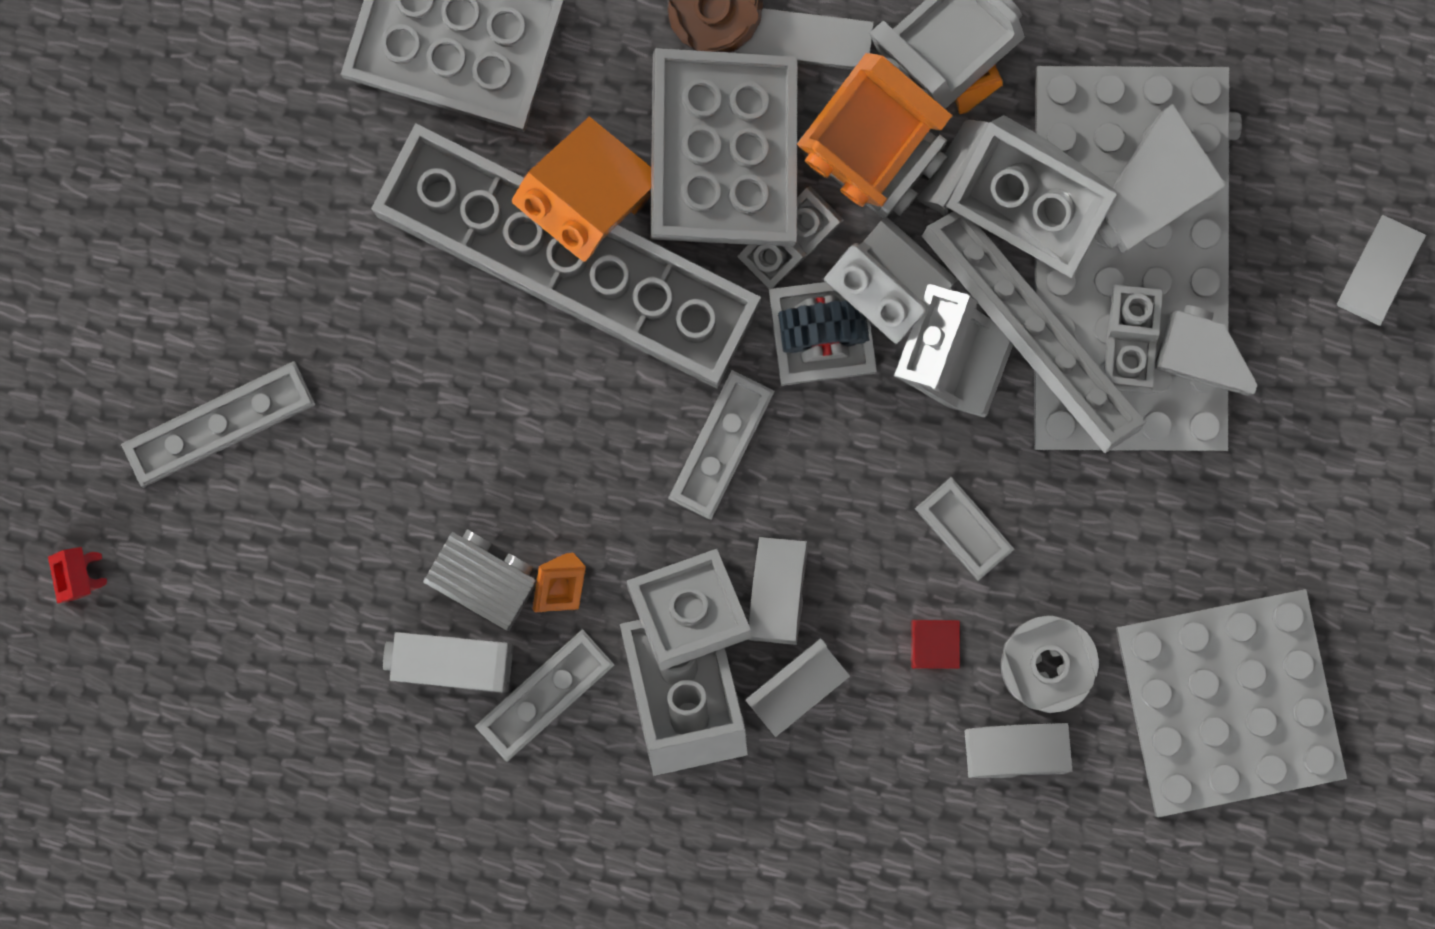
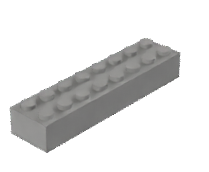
M415 123L371 208L378 218L714 388H718L761 304L760 296L619 225L599 243L587 261L580 260L512 203V198L524 177Z

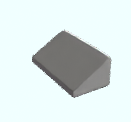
M977 120L964 121L945 152V155L948 156L934 176L928 180L918 197L919 202L943 216L948 215L952 211L946 206L989 125L988 122Z

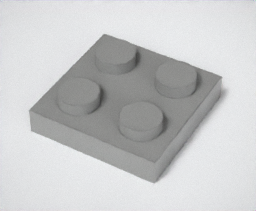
M717 549L627 580L628 591L661 671L752 638L751 628Z

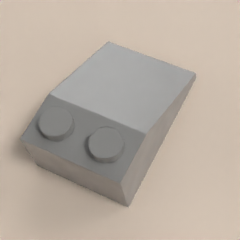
M1003 115L989 123L946 207L1072 278L1119 192L1044 137Z
M635 620L620 624L653 776L748 755L745 727L725 648L661 671L641 621Z

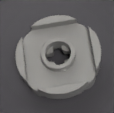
M1055 616L1037 617L1017 627L1004 644L1001 658L1003 681L1011 695L1027 708L1047 713L1062 712L1082 702L1094 685L1099 668L1097 649L1089 634L1070 620ZM1045 650H1049L1052 657L1060 655L1063 664L1056 668L1058 676L1054 678H1049L1046 672L1039 673L1036 668V664L1042 661L1041 653Z

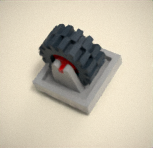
M827 282L769 289L781 386L876 374L870 320Z

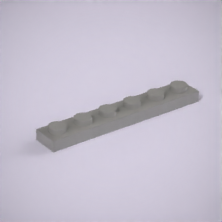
M953 211L927 226L922 235L924 240L972 297L978 301V304L1104 453L1140 431L1146 423L1144 419L976 223Z

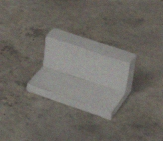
M821 638L745 699L775 737L850 677L828 650L827 645Z

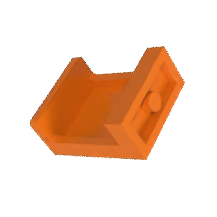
M865 53L797 145L808 154L805 162L822 176L828 178L832 174L844 184L840 191L855 204L863 207L868 203L882 207L887 201V198L882 195L883 191L929 130L941 131L953 115L883 55Z
M589 116L528 171L513 196L512 203L580 260L585 262L592 256L599 243L630 213L635 215L646 204L651 196V167Z

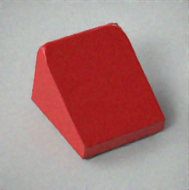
M911 620V668L960 669V620Z

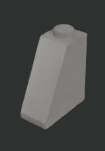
M1173 104L1158 115L1112 187L1119 193L1098 230L1105 243L1111 249L1118 246L1120 251L1124 253L1226 186Z
M395 632L394 642L386 641L383 670L391 671L390 681L509 692L514 644Z

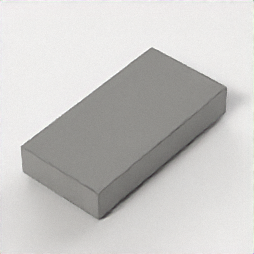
M952 477L915 508L977 581L1015 550Z

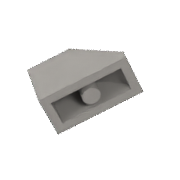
M1186 305L1184 312L1177 310L1170 314L1155 369L1245 396L1255 394L1257 383L1226 326L1212 321L1213 312Z

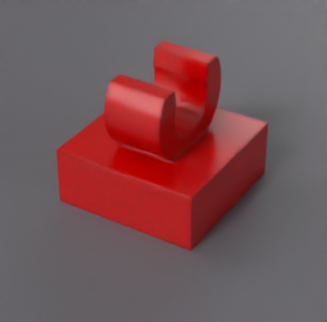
M82 547L65 549L48 556L57 604L78 600L90 595L91 591L107 584L106 578L95 580L87 575L86 567L88 563L102 560V554L99 552H90L83 555Z

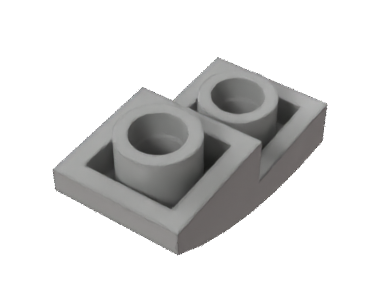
M809 186L797 197V242L793 247L748 245L737 257L768 289H773L843 221V218Z
M1382 215L1341 294L1337 306L1381 326L1426 235Z
M1114 285L1104 374L1118 390L1151 393L1153 389L1156 342L1160 336L1163 290Z
M759 537L750 606L749 626L752 638L749 639L750 641L797 645L803 607L802 588L808 555L807 541Z
M1068 723L993 726L965 730L968 778H1012L1018 775L1066 774L1072 772Z

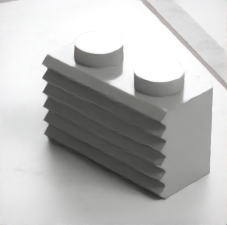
M468 529L463 537L452 532L423 582L501 628L510 631L536 586L537 580L529 576L534 567L509 553L504 561L487 552L492 543Z

